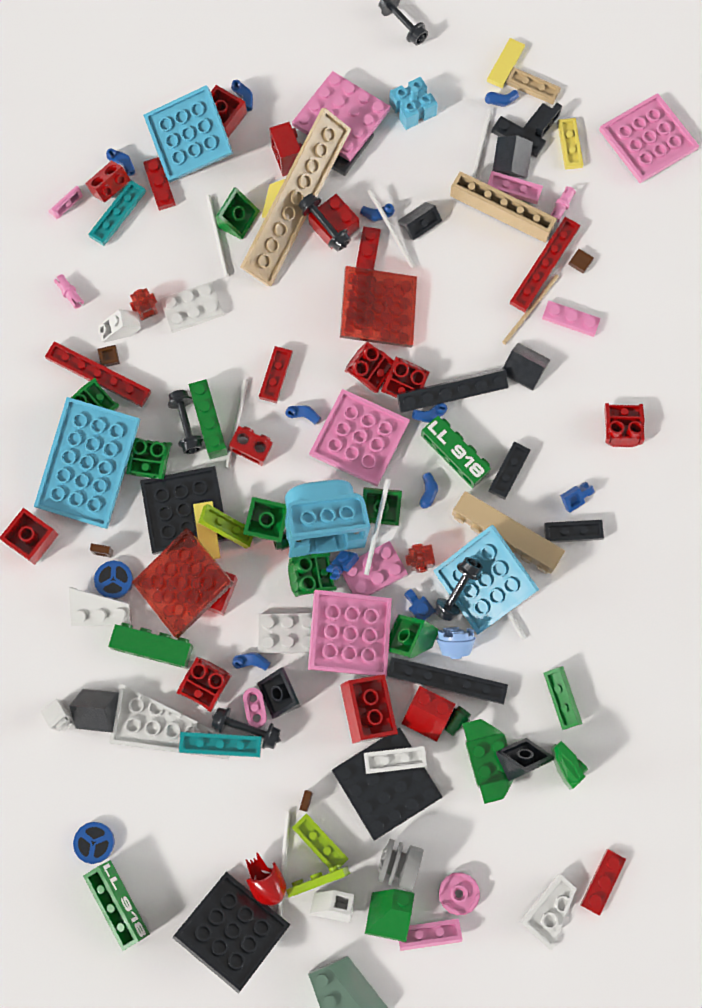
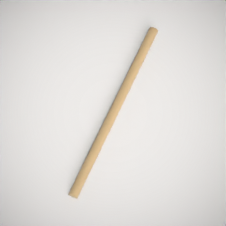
M557 274L502 341L503 344H507L559 278Z

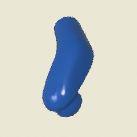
M233 80L231 84L232 90L245 101L247 112L252 111L253 94L251 90L239 80Z
M516 90L505 95L488 92L485 96V102L506 107L519 97V93Z
M112 148L106 151V157L109 161L112 160L122 165L128 176L135 174L133 163L127 154Z
M388 203L382 207L388 218L393 216L395 209L392 204ZM363 206L360 210V214L371 221L384 220L378 209Z
M441 403L435 405L429 411L414 410L412 419L430 423L435 417H441L447 412V405Z
M306 405L289 406L285 411L288 418L304 417L314 425H317L322 419L313 408Z
M431 472L422 476L425 492L420 499L419 505L423 509L433 504L438 493V485Z
M257 652L236 655L233 658L232 664L236 669L253 665L266 671L271 662Z

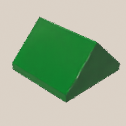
M234 187L216 215L218 228L239 239H243L260 210L241 191Z
M364 487L363 498L369 522L376 524L383 489ZM388 489L381 524L399 526L402 491Z

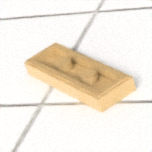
M513 67L506 80V85L552 105L561 90V87Z

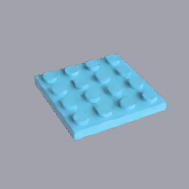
M207 85L143 115L167 180L170 183L234 154Z
M494 525L489 526L433 570L449 595H451L463 575L457 569L458 563L463 562L466 557L473 558L481 563L483 566L481 578L479 580L469 578L455 602L477 635L539 591V588Z

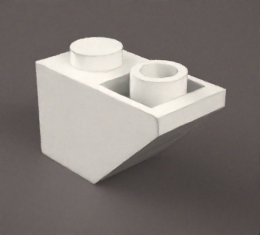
M121 309L117 310L98 326L101 340L104 343L131 337L141 329L138 313Z
M55 699L40 711L50 729L60 732L61 730H67L72 725L73 718L71 713L58 699Z
M335 890L314 893L309 914L350 923L354 907V894Z

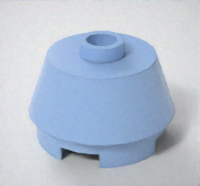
M459 627L443 628V631L438 630V637L436 638L441 654L451 659H461L464 656L470 655L476 639L473 629L467 628L466 632L459 629Z

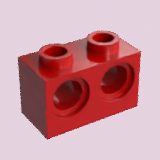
M111 160L85 184L95 198L105 203L131 179L121 165Z
M238 426L228 450L263 466L273 442L266 435L261 434L259 436L253 433L254 431L247 426ZM245 437L248 439V442L241 444L238 442V439ZM262 445L265 451L257 452L255 447Z

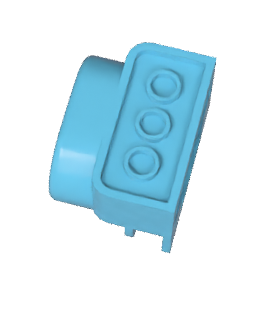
M334 479L304 483L293 487L286 493L285 504L287 511L285 527L286 538L289 542V558L365 548L371 527L364 498L354 493L353 486L349 482Z

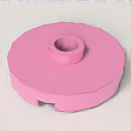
M462 872L446 876L441 882L438 891L439 900L443 908L457 916L472 912L480 899V891L476 881L470 875ZM461 890L463 892L462 897L457 898L455 892Z

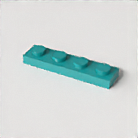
M130 180L89 232V237L105 246L145 195L146 189Z
M180 732L179 753L261 758L262 737Z

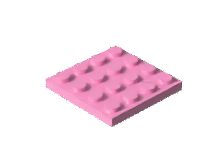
M332 71L292 121V126L308 135L321 108H326L351 128L338 154L351 161L388 114L391 106Z
M658 93L603 124L599 129L639 183L644 182L699 148L698 143Z
M342 389L309 455L378 487L410 423V419Z
M315 590L308 670L366 676L385 674V677H387L392 598Z

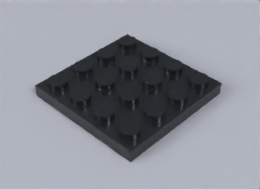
M215 466L165 475L164 479L149 478L140 480L153 555L199 546L193 504L212 501L214 508L224 513ZM218 534V542L229 540Z
M400 727L397 729L398 734L383 737L332 769L333 774L373 841L443 798L425 767L366 774L364 753L412 747Z
M226 871L174 934L173 939L239 994L291 924L268 905L258 902L250 890Z

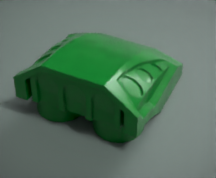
M95 378L81 387L71 397L72 399L113 411L117 410L120 406L118 402L113 401L100 387Z
M135 438L126 474L164 479L169 452L173 443Z
M330 552L289 559L288 575L291 590L295 597L314 594L315 590L332 592L337 590L333 579H330L332 573L326 571L330 565Z
M560 741L557 745L554 744L551 747L552 755L555 757L553 761L563 782L571 790L586 777L584 774L588 771V768Z

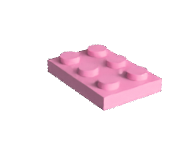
M390 541L375 548L369 575L364 574L369 552L359 556V560L349 572H342V576L352 594L367 596L408 576Z

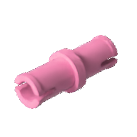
M566 186L560 199H557L555 202L556 206L550 215L557 218V223L560 222L565 210H568L569 203L576 193L572 187Z
M63 274L58 275L54 282L61 289L62 295L70 301L75 309L80 308L84 301L77 294L76 288L67 281Z

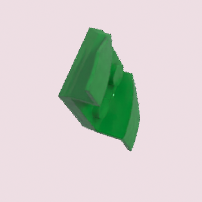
M482 719L462 723L466 737V749L476 785L481 790L484 804L504 799L513 780H508L496 755V751L508 746L505 734Z

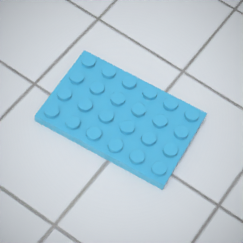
M67 397L34 507L108 529L141 419Z

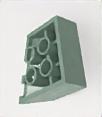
M348 956L308 973L320 1008H388Z

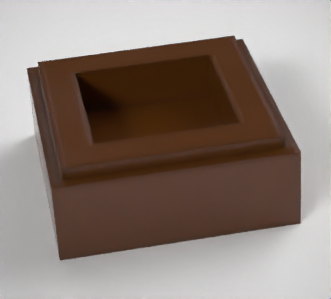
M578 249L568 265L584 274L594 257Z
M116 345L97 349L101 365L108 367L120 364Z
M93 543L90 546V551L94 555L109 558L113 556L114 550L110 546Z
M304 791L299 808L300 811L307 812L309 810L313 796L312 791Z

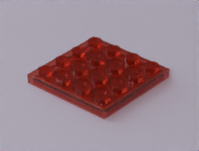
M345 266L339 338L412 348L414 341L417 276Z
M188 528L132 581L137 590L176 638H179L234 584Z

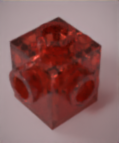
M147 288L138 289L130 295L132 302L129 304L132 310L138 313L141 321L158 314L155 306L157 300L153 293H149Z
M415 544L408 549V555H405L406 565L411 567V571L422 573L428 571V568L435 566L432 544L425 546L423 544Z

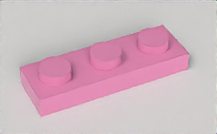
M491 171L487 183L516 199L536 205L543 188L542 185Z
M549 300L542 317L543 320L592 337L595 336L601 319Z
M459 918L410 925L406 942L399 941L400 951L462 942Z

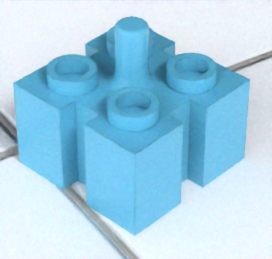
M421 76L408 82V87L406 88L401 85L390 90L389 104L395 113L400 112L399 120L405 130L418 125V120L421 118L426 121L437 115L438 103L431 93L427 94V86Z

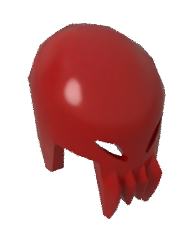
M257 852V860L253 858L254 862L252 860L249 862L245 859L250 878L246 879V882L253 897L258 902L269 906L277 905L285 897L286 881L276 863H272L273 868H268Z

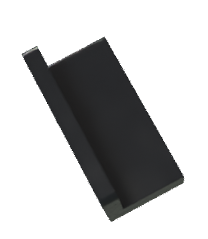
M556 102L551 108L542 103L525 124L524 129L542 138L560 116L562 105Z
M427 202L398 220L399 225L406 228L412 240L417 239L442 222L436 205Z

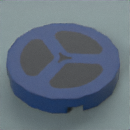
M115 560L102 564L94 576V585L99 594L114 599L124 597L131 590L134 581L133 573L129 567L123 562Z
M99 822L86 823L80 827L73 840L75 854L80 860L89 864L101 863L109 858L115 845L114 834L111 829Z

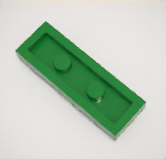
M561 666L544 672L543 674L562 730L583 724L564 667Z

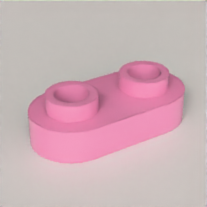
M249 688L243 694L246 719L249 725L261 728L267 721L263 694L257 688ZM252 695L257 696V700L255 702L250 701V697ZM260 715V721L255 722L253 719L254 716Z

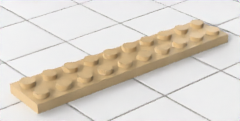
M321 108L240 266L241 269L266 286H272L307 217L302 215V210L298 206L300 201L311 193L316 197L318 196L351 131L350 127L326 108Z

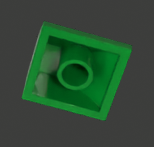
M252 497L243 534L281 543L285 530L286 504Z
M398 614L389 636V652L414 658L433 647L439 629L426 620Z
M398 889L372 892L365 934L406 942L415 893Z

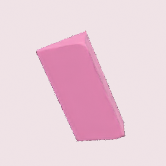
M75 186L48 210L49 213L56 219H59L83 197L79 186Z

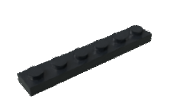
M501 369L396 394L399 410L403 413L507 389L509 386L506 370Z
M395 657L391 658L387 675L389 678L504 705L508 684Z

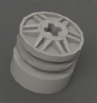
M389 839L388 844L383 849L378 866V881L383 883L385 875L389 874L388 885H391L395 877H398L399 888L412 892L424 849L410 845L407 852L403 853V842H399L397 850H393L395 840Z

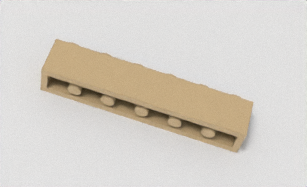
M461 171L451 185V197L546 243L554 229L557 218Z
M466 491L453 509L452 515L454 519L459 523L463 524L465 522L470 525V528L476 533L480 534L489 526L494 525L513 553L515 552L520 555L524 562L535 564L537 569L545 574H551L565 552L562 548Z

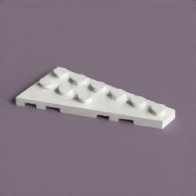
M121 683L119 684V699L113 733L110 734V744L179 753L180 732L221 734ZM191 754L228 760L230 756Z

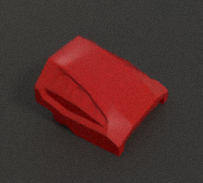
M365 342L349 361L345 372L358 379L372 392L378 393L379 388L387 378L394 360L369 342Z
M395 356L381 392L397 398L396 393L422 388L430 371Z
M605 403V443L612 447H635L643 444L645 440L643 404L609 405V403Z
M196 657L176 693L212 712L232 675L210 661Z

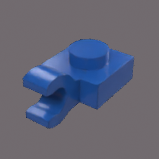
M584 482L579 487L574 486L560 496L565 509L571 513L585 504L584 498L594 494L595 491L592 485L589 486L588 482Z
M341 551L326 569L327 572L333 573L330 579L338 580L343 571L349 572L359 560L357 553Z
M409 589L404 594L412 604L408 610L415 618L426 620L435 613V609L424 596L418 599L412 589Z

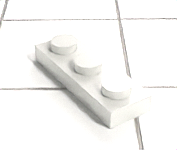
M425 746L364 753L366 774L427 767Z

